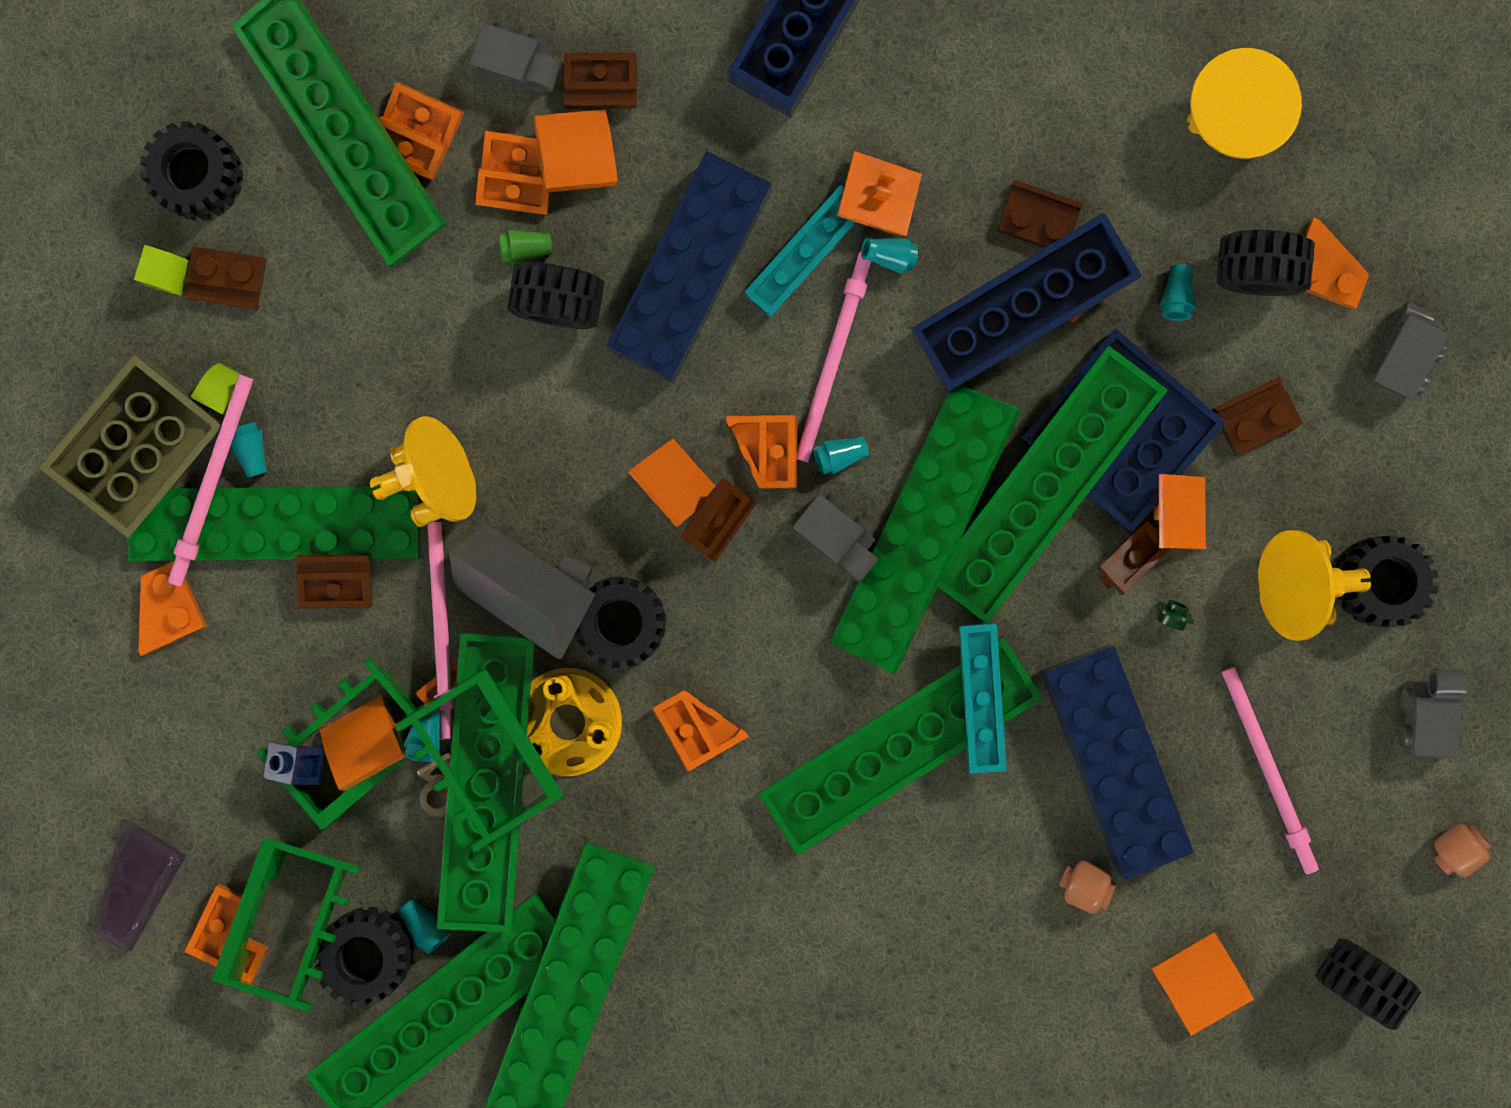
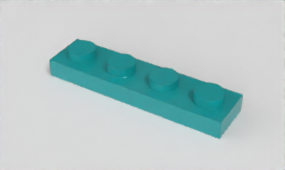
M841 185L745 290L744 295L768 317H773L857 223L837 216L844 187Z
M997 624L959 626L968 772L971 774L1007 771Z

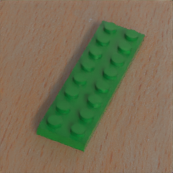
M260 0L231 26L388 267L398 265L448 225L301 0Z
M1107 346L964 532L938 587L988 624L1168 390L1113 348Z
M962 385L948 393L872 554L879 560L861 583L858 582L830 644L890 673L897 674L1021 413L1018 408Z
M371 486L216 488L197 541V545L200 547L196 559L191 561L295 560V556L298 554L371 553V559H420V527L414 523L411 517V509H413V506L420 504V497L415 490H402L388 496L384 500H378L372 491L381 488L380 486L371 488ZM171 488L132 536L128 538V561H175L177 555L174 554L177 541L183 538L200 488Z
M461 633L457 684L485 668L527 735L534 642L524 637ZM475 684L455 697L450 771L484 826L489 830L521 809L525 761L479 687ZM448 785L437 929L511 933L520 824L482 849L473 852L470 845L482 836L470 816L457 824L452 817L465 808L451 786Z
M1001 637L998 639L1003 722L1006 723L1043 698L1005 638ZM961 663L758 792L797 856L967 748Z
M585 841L484 1108L564 1107L654 872V864Z
M535 892L513 910L511 933L485 932L310 1070L305 1077L329 1108H383L528 993L556 916L539 894Z

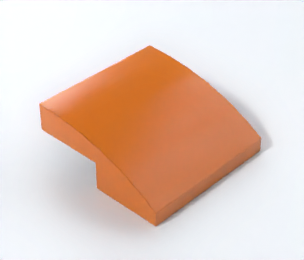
M395 82L384 115L378 117V119L412 171L425 178L434 180L465 112L407 85Z
M605 109L534 116L533 125L540 152L539 164L546 193L617 186L615 156Z
M485 131L482 166L478 172L475 205L548 215L551 192L546 193L536 137Z
M383 694L320 729L324 751L339 790L347 791L405 758L406 751L395 727L397 721Z
M1215 932L1152 968L1153 974L1191 1037L1254 1000L1242 976Z

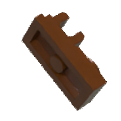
M1147 520L1098 566L1097 569L1102 573L1099 579L1108 589L1115 587L1121 595H1124L1171 548H1159V532Z

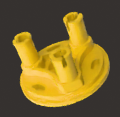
M1238 48L1224 52L1212 59L1196 78L1190 98L1191 114L1187 118V123L1190 122L1188 128L1192 133L1200 134L1209 146L1226 156L1239 159L1265 156L1282 146L1297 127L1302 109V97L1297 79L1282 60L1266 51L1255 48Z
M428 416L413 420L406 429L404 443L390 449L391 459L396 465L395 470L370 480L371 488L381 487L372 491L374 496L378 500H384L388 496L402 490H415L423 503L415 505L411 509L412 520L418 527H423L441 518L452 522L468 518L476 504V483L463 447L455 435L439 420Z
M1299 530L1283 531L1269 541L1262 553L1258 567L1260 603L1263 612L1271 626L1283 637L1294 641L1311 639L1318 635L1326 625H1332L1337 617L1334 607L1335 598L1343 596L1344 593H1362L1370 589L1371 582H1361V579L1371 578L1369 571L1364 568L1346 571L1332 568L1329 560L1331 547L1328 541H1317L1310 534Z
M577 668L551 670L531 682L527 736L550 774L577 776L590 772L603 764L616 748L622 729L620 705L611 688L598 676ZM573 705L584 715L585 727L583 732L572 740L559 738L550 726L552 713L559 706Z

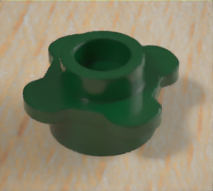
M1169 600L1167 604L1161 601L1158 602L1157 606L1160 607V612L1157 620L1162 624L1183 631L1187 623H1194V619L1191 618L1192 614L1188 612L1189 607L1175 600Z

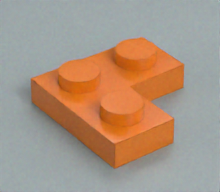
M222 884L216 885L185 949L186 953L217 967L243 894ZM251 938L248 939L245 949L250 950L251 953L243 972L242 980L250 983L254 981L270 947Z

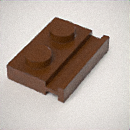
M564 53L565 109H637V54Z
M1015 180L997 232L1045 248L1074 231L1083 203Z
M192 246L187 275L188 286L184 298L192 301L259 310L258 304L267 259L259 256Z
M1280 377L1212 409L1213 412L1226 422L1221 429L1234 456L1303 424L1288 392H1285Z
M721 478L716 487L711 490L707 500L695 517L689 521L687 528L680 538L716 562L757 503L733 484Z
M371 553L298 554L295 556V562L297 563L296 587L298 609L371 608L373 606L372 569H370Z

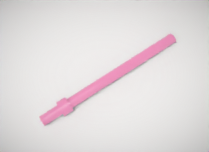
M861 252L858 254L851 279L847 278L843 290L846 296L797 449V460L806 463L809 462L859 299H864L868 286L865 280L871 261L862 259Z
M239 374L182 539H178L174 554L177 556L168 579L170 584L182 586L191 560L196 559L200 547L197 545V541L254 380L252 378Z
M442 522L427 524L438 694L434 698L452 688ZM455 697L438 707L441 710L440 740L452 739Z
M1236 668L1226 669L1221 673L1287 829L1285 836L1291 849L1295 848L1305 874L1314 873L1319 868L1309 846L1311 839L1306 827H1301Z

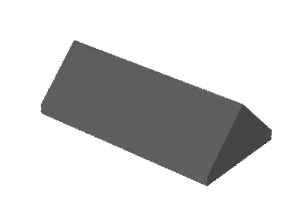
M488 524L449 551L453 586L455 589L557 659H562L596 595L595 593Z

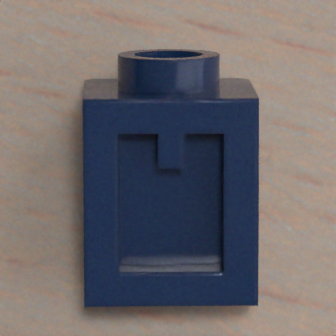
M271 742L268 746L264 778L291 785H321L326 755L324 748Z

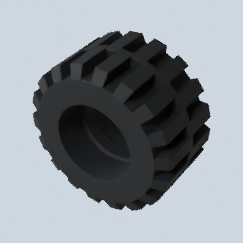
M181 121L180 128L171 123L166 125L168 132L162 133L158 130L153 134L157 140L153 144L150 142L146 143L144 149L149 152L148 156H141L140 164L146 167V170L140 171L141 179L148 183L145 189L148 194L154 197L157 203L175 215L183 216L187 220L195 221L196 217L201 220L211 219L209 213L212 212L219 216L224 213V210L221 208L222 205L226 203L231 207L234 204L235 200L230 196L233 192L240 194L242 187L237 183V179H243V171L237 166L241 164L239 156L233 152L234 148L226 140L205 125L196 123L194 126L190 121ZM192 154H206L208 172L202 183L192 189H179L176 183V170L180 162Z
M1243 230L1227 234L1220 239L1216 283L1229 291L1250 295L1285 296L1307 291L1311 288L1315 243L1303 235L1277 230Z
M540 262L519 263L514 265L507 310L516 317L537 323L572 329L594 328L598 325L605 282L592 273L571 267Z
M1397 535L1370 537L1367 540H1360L1354 543L1353 549H1347L1342 554L1346 559L1344 562H1338L1336 568L1342 571L1364 568L1369 571L1371 576L1372 570L1380 561L1388 560L1396 566L1400 573L1401 588L1398 595L1389 603H1383L1378 600L1373 594L1371 587L1367 592L1344 593L1343 596L1337 598V600H1344L1343 610L1346 613H1353V619L1356 621L1365 622L1369 626L1376 627L1406 626L1412 623L1411 619H1420L1424 616L1425 613L1422 609L1431 608L1434 603L1429 598L1430 594H1437L1438 586L1433 585V578H1439L1438 571L1430 569L1429 565L1434 563L1431 555L1423 556L1422 554L1425 548L1420 544H1411L1412 539L1397 537ZM1370 578L1361 579V582H1370Z
M610 577L594 583L589 590L596 595L574 634L575 639L581 645L580 649L583 653L588 654L595 663L605 665L604 667L620 669L637 665L652 656L660 646L666 631V612H664L660 598L654 593L655 591L641 581L628 577ZM614 601L631 603L637 608L641 616L642 624L639 634L632 641L625 644H615L608 641L599 629L598 621L601 611L606 605Z
M363 907L356 908L350 913H345L326 928V932L337 936L334 943L322 939L315 958L319 959V963L314 969L324 972L323 979L319 983L323 989L329 985L333 990L329 994L332 998L336 1000L339 996L344 997L343 1004L350 1006L354 1001L358 1002V1007L367 1006L372 1001L376 1004L381 1002L386 996L389 997L405 980L406 974L411 969L413 963L410 957L414 954V945L409 946L408 941L412 937L409 931L404 933L401 927L404 923L400 919L394 921L390 918L393 913L387 910L380 913L378 912V907H369L367 910H363ZM365 937L374 941L379 946L383 955V967L379 973L363 975L356 972L349 965L346 958V946L351 938Z
M1339 938L1315 973L1319 983L1385 1028L1391 1030L1398 1029L1421 994L1415 983L1348 939Z

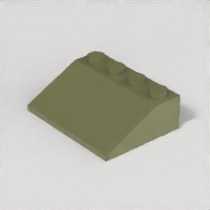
M133 355L42 463L39 469L120 533L130 538L216 436L222 424L144 356Z

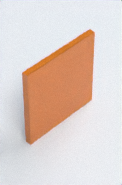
M854 151L837 216L906 238L922 174Z
M673 438L628 472L676 527L696 513L707 500L711 490L716 487Z
M1159 474V505H1155L1153 508V520H1159V548L1206 549L1205 477Z

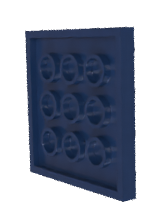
M1115 328L1020 440L1030 448L1107 346L1113 348L1168 390L1086 496L1127 532L1132 533L1159 502V474L1182 475L1226 422Z

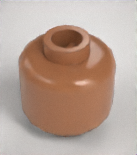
M1456 823L1435 840L1434 847L1438 855L1434 857V860L1447 875L1455 872L1458 876L1467 878L1490 860L1488 849L1492 845L1472 823L1469 826Z
M1081 860L1074 869L1069 866L1066 868L1060 882V887L1066 889L1064 899L1067 904L1089 914H1097L1100 909L1107 910L1117 883L1112 882L1113 876L1111 871L1087 860Z

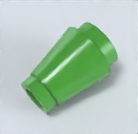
M507 229V233L498 235L502 263L510 262L512 266L544 257L545 255H552L550 233Z

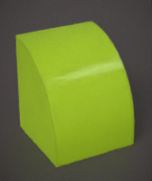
M144 245L134 280L148 287L182 296L190 261L172 253Z
M217 363L205 373L190 398L225 415L240 373L222 363Z

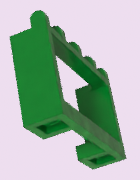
M368 657L363 663L370 670L371 674L355 687L347 679L343 678L338 684L346 693L344 697L327 711L318 702L310 706L318 719L299 735L290 726H287L282 732L290 741L287 745L300 746L376 680L381 683L407 715L418 709V706L384 667H379L371 657ZM262 747L257 754L266 764L268 750ZM407 758L399 760L345 791L325 809L304 785L282 784L317 826L324 830L357 804L361 797Z
M485 668L419 707L395 724L398 731L406 729L410 724L413 725L425 746L413 753L415 759L418 760L430 753L445 776L432 785L435 791L438 792L450 785L465 808L452 817L457 824L470 816L482 837L470 845L473 852L482 849L564 797ZM475 684L479 687L544 792V795L489 830L484 826L419 721L423 716Z
M263 837L212 981L310 1012L312 1004L303 1000V993L308 978L311 976L322 979L324 972L312 968L322 939L333 943L337 935L325 932L334 904L347 907L349 899L338 896L345 875L347 873L358 874L360 867ZM287 852L335 867L290 995L241 980L251 953L250 950L245 949L270 878L277 880Z

